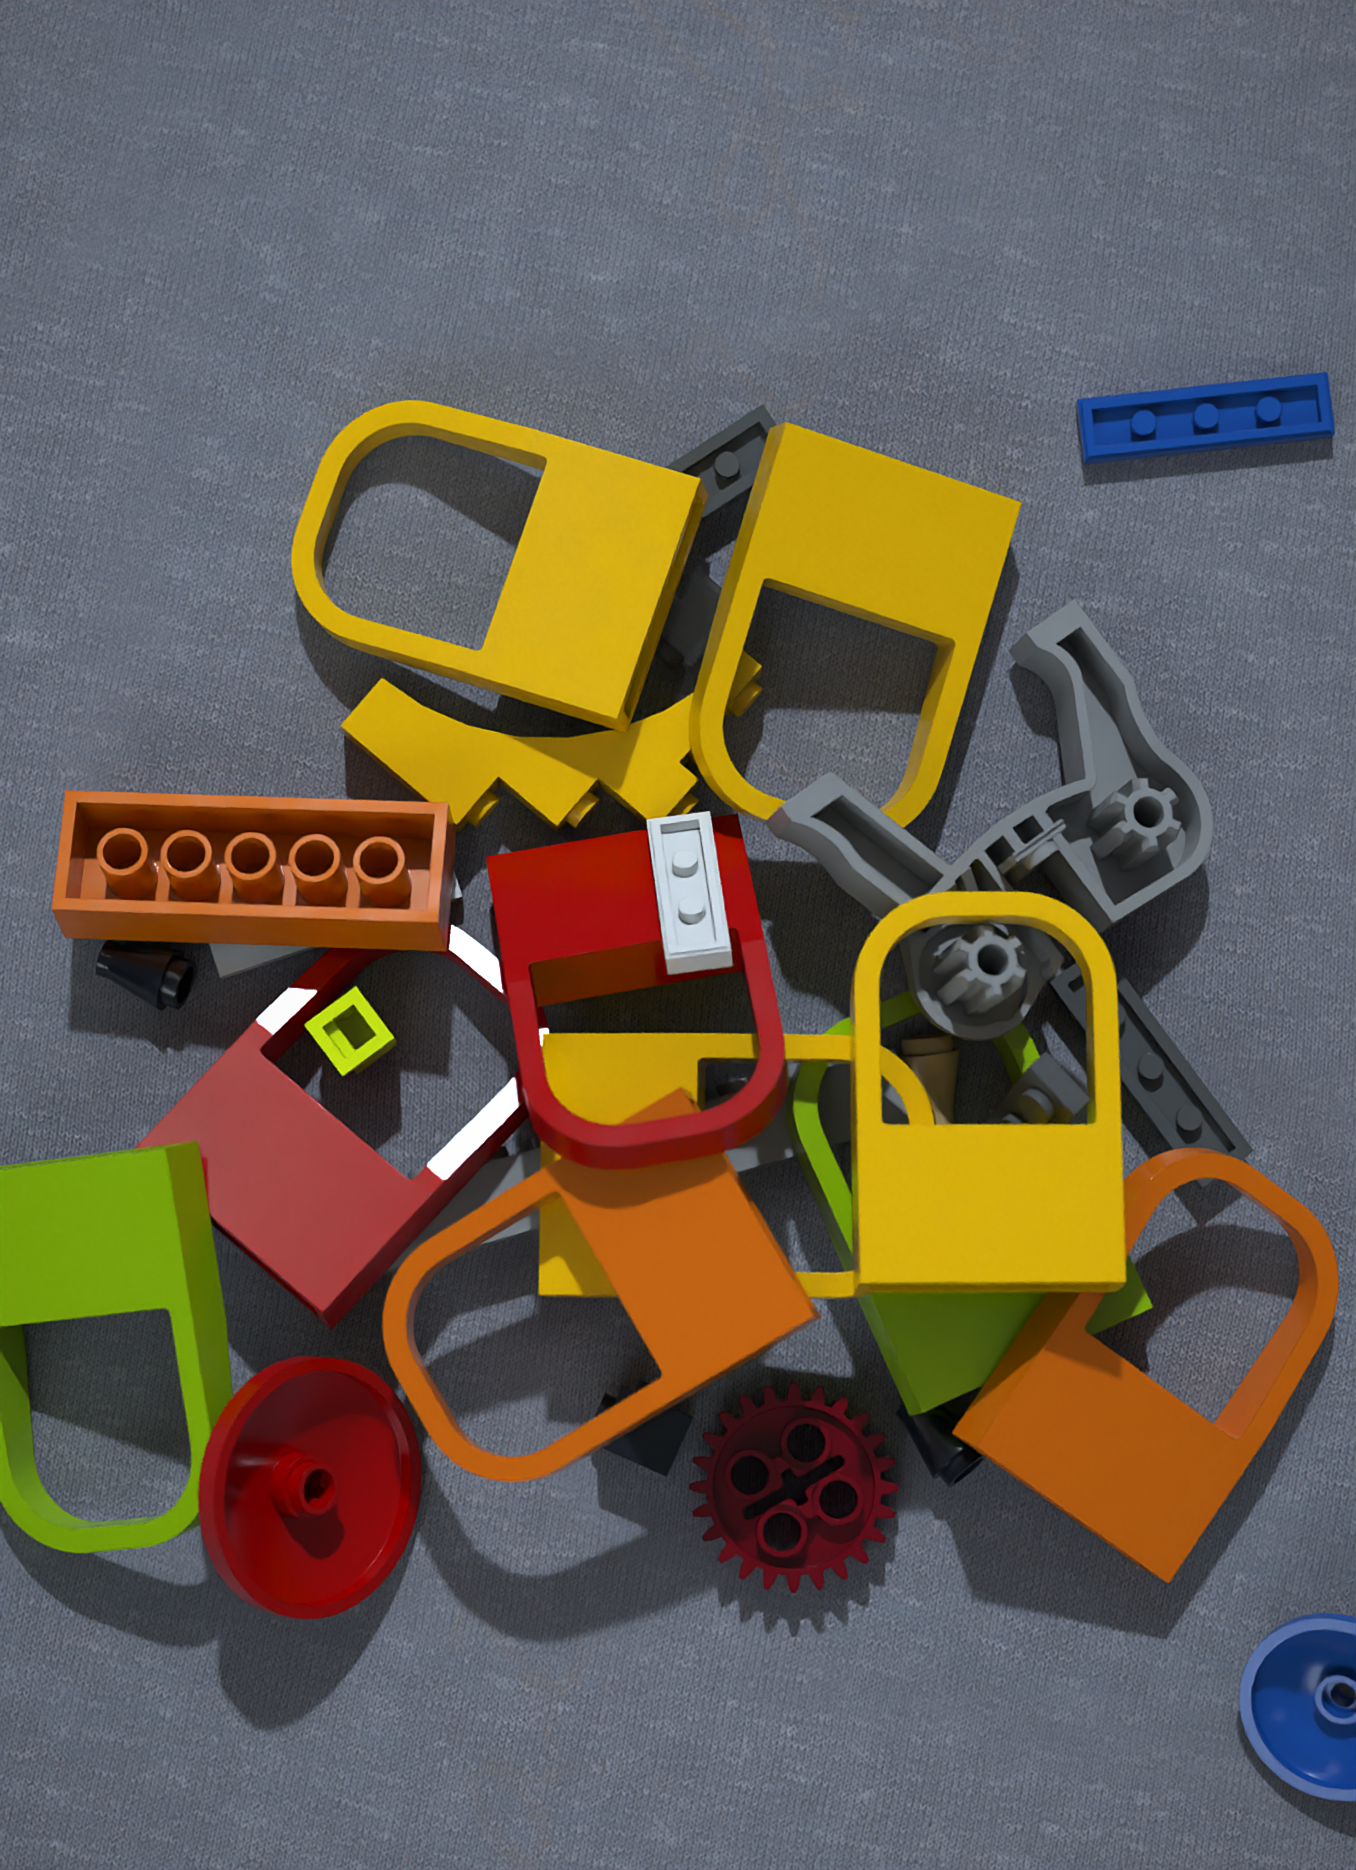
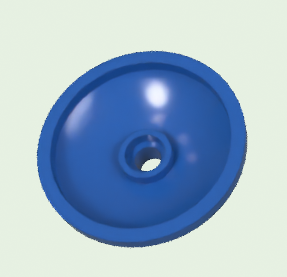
M1334 1613L1304 1615L1289 1620L1275 1628L1259 1643L1251 1654L1242 1673L1239 1688L1241 1720L1245 1733L1258 1756L1286 1783L1319 1798L1334 1801H1356V1697L1344 1696L1337 1686L1338 1683H1346L1356 1693V1618Z

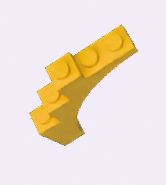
M744 650L741 653L723 719L730 711L739 718L763 690L756 683L761 676L762 665ZM381 678L340 725L343 734L422 802L449 803L455 829L458 832L468 822L478 827L490 815L501 799L494 793L500 785L557 834L567 823L576 829L585 821L600 802V799L593 794L599 786L646 826V819L691 814L700 802L692 795L698 788L699 779L684 767L689 759L696 764L689 738V712L694 692L665 711L631 723L627 733L614 729L568 738L518 737L468 726L422 706L384 678Z

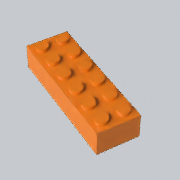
M65 790L51 910L64 937L74 939L447 951L457 832L449 803Z

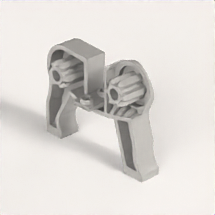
M1074 599L1028 631L1008 651L1020 667L1027 668L1036 673L1047 684L1053 695L1066 785L1032 800L1009 814L984 833L950 865L831 771L782 804L765 823L776 838L793 843L813 855L825 867L839 887L881 920L900 905L927 894L950 891L1015 892L1012 886L1040 866L1069 906L1084 917L1100 935L1173 889L1202 864L1212 843L1213 815L1206 792L1198 778L1182 760L1163 745L1153 731L1141 706L1134 678ZM934 925L920 929L899 942L910 992L920 1012L942 1031L972 1041H988L999 1038L1019 1025L1025 1018L1045 982L1056 974L1064 961V957L1045 932L1025 925Z

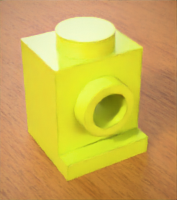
M356 986L304 1024L342 1077L352 1070L359 1074L398 1045L394 1036Z

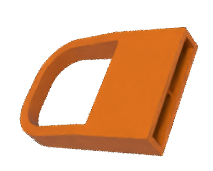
M679 1087L617 1125L701 1112V1109L691 1092L683 1087ZM726 1152L697 1159L631 1170H600L573 1163L563 1157L556 1160L418 1246L402 1263L390 1284L384 1304L382 1329L385 1350L390 1365L427 1432L439 1449L461 1468L477 1476L495 1481L522 1482L543 1479L569 1468L821 1319V1316ZM561 1196L661 1369L662 1375L660 1379L538 1452L518 1457L500 1455L475 1443L460 1428L419 1355L414 1337L415 1311L423 1289L442 1267Z
M1198 1147L1179 1148L1156 1155L1134 1169L1123 1180L1125 1258H1127L1159 1203L1171 1191L1196 1179L1216 1178L1229 1184L1281 1224L1294 1244L1299 1264L1298 1287L1291 1308L1216 1421L1211 1423L1086 1331L1085 1326L1106 1292H1047L952 1431L953 1435L1129 1560L1168 1584L1268 1437L1330 1328L1335 1314L1339 1291L1338 1266L1335 1252L1325 1229L1312 1212L1249 1164L1224 1153Z

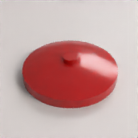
M318 1355L292 1357L263 1369L248 1380L230 1399L212 1429L203 1455L198 1483V1514L205 1547L218 1574L227 1586L238 1597L253 1607L271 1614L303 1620L321 1619L337 1615L356 1606L370 1596L384 1582L399 1561L411 1536L418 1513L421 1495V1459L415 1430L410 1417L396 1393L382 1378L364 1366L344 1359Z

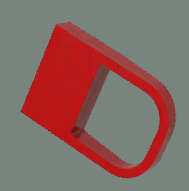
M738 813L711 818L733 966L668 975L648 829L486 857L520 1072L530 1122L539 1138L547 1147L573 1163L600 1170H631L720 1154L744 1144L759 1134L770 1124L783 1105L789 1085L784 1033ZM734 972L743 973L760 1055L751 1079L733 1098L717 1107L701 1112L633 1124L607 1125L591 1122L575 1115L555 1097L547 1079L536 1013L539 1006Z
M449 924L447 951L428 952L439 954L456 963L510 1008L503 963L464 931ZM330 947L244 1031L135 1147L142 1148L198 1140L212 1227L331 1330L529 1117L519 1066L516 1074L507 1086L414 1179H407L274 1065L307 1030L304 1024L326 1009L361 971L384 956L407 950ZM539 1006L536 1013L542 1043V1033H550V1029L543 1008Z

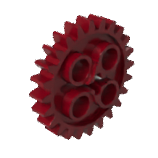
M791 1382L786 1400L778 1401L772 1387L767 1385L764 1386L763 1390L764 1405L756 1407L748 1397L742 1395L739 1397L743 1416L737 1420L732 1415L721 1411L718 1416L727 1430L721 1437L708 1432H704L702 1435L706 1443L715 1449L712 1457L698 1456L692 1459V1463L708 1471L706 1480L695 1481L689 1484V1490L703 1493L707 1496V1503L695 1508L692 1511L693 1517L701 1518L711 1517L714 1523L701 1538L704 1542L722 1537L726 1545L721 1550L717 1560L720 1563H724L735 1555H739L743 1561L738 1577L744 1580L758 1567L763 1570V1588L767 1590L774 1584L778 1574L786 1575L790 1593L797 1592L801 1575L809 1574L817 1590H821L824 1587L823 1570L830 1567L842 1580H846L848 1572L844 1559L851 1555L856 1560L867 1564L870 1560L861 1543L865 1538L884 1543L886 1539L873 1526L875 1519L895 1518L896 1512L880 1504L881 1495L899 1491V1485L881 1481L880 1475L881 1471L890 1468L896 1463L895 1458H876L873 1451L884 1441L886 1436L884 1433L865 1437L861 1430L867 1423L870 1415L867 1412H863L851 1420L845 1417L844 1414L849 1399L845 1395L839 1398L831 1408L825 1406L824 1386L818 1385L813 1391L810 1400L807 1401L801 1400L797 1382ZM801 1424H810L816 1427L824 1440L821 1454L815 1460L809 1462H801L795 1459L789 1453L787 1447V1437L790 1431ZM836 1455L844 1458V1465L841 1468L822 1477L804 1489V1495L807 1500L803 1504L797 1505L795 1501L788 1498L752 1519H745L743 1517L742 1511L745 1507L778 1490L783 1485L780 1476L783 1471L790 1469L795 1476H801ZM745 1456H754L760 1459L766 1465L768 1471V1480L765 1486L754 1494H744L738 1491L731 1481V1469L734 1463ZM835 1480L848 1483L856 1496L853 1510L842 1518L827 1516L819 1503L823 1487ZM777 1513L792 1515L800 1527V1536L796 1544L786 1550H775L769 1547L763 1537V1526L766 1520Z

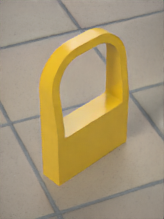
M406 400L387 403L365 412L349 423L335 437L323 455L293 538L291 550L293 580L301 601L313 618L331 636L351 648L627 733L709 494L701 478L536 429L427 401ZM404 436H428L544 470L486 638L480 650H472L350 615L338 608L327 593L322 574L323 551L348 480L358 463L370 451L389 440Z
M788 422L771 427L720 593L689 712V738L692 753L701 775L713 792L735 811L763 823L782 804L787 802L757 790L738 773L729 758L723 736V717L761 586L763 585L910 634L937 645L936 656L903 780L892 798L879 809L902 828L912 822L931 800L941 778L1022 502Z
M937 892L914 898L900 905L885 916L867 938L857 959L850 988L854 1293L1117 1292L1126 1283L1118 999L1115 969L1105 943L1093 926L1078 912L1053 898L1030 892ZM942 924L1025 925L1039 929L1057 939L1075 959L1085 985L1087 1095L1091 1099L1087 1105V1124L887 1125L883 1123L881 1108L879 978L883 962L891 950L908 935L929 926Z
M542 1033V1049L547 1079L555 1097L575 1115L591 1122L607 1125L619 1124L679 1087L689 1090L701 1111H705L706 1066L710 1063H758L760 1055L756 1034ZM784 1034L787 1063L850 1064V1036ZM880 1046L881 1076L895 1088L901 1097L908 1114L909 1125H937L930 1097L919 1078L899 1057ZM542 1140L540 1170L562 1158L547 1147ZM560 1196L540 1208L539 1295L545 1297L619 1298L562 1197ZM854 1270L836 1273L795 1272L810 1299H851L872 1294L854 1293Z

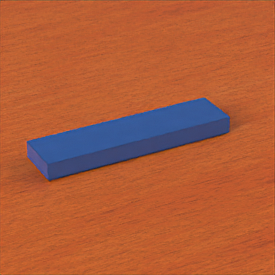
M1328 372L1081 398L1076 401L1083 465L1333 438L1335 435Z

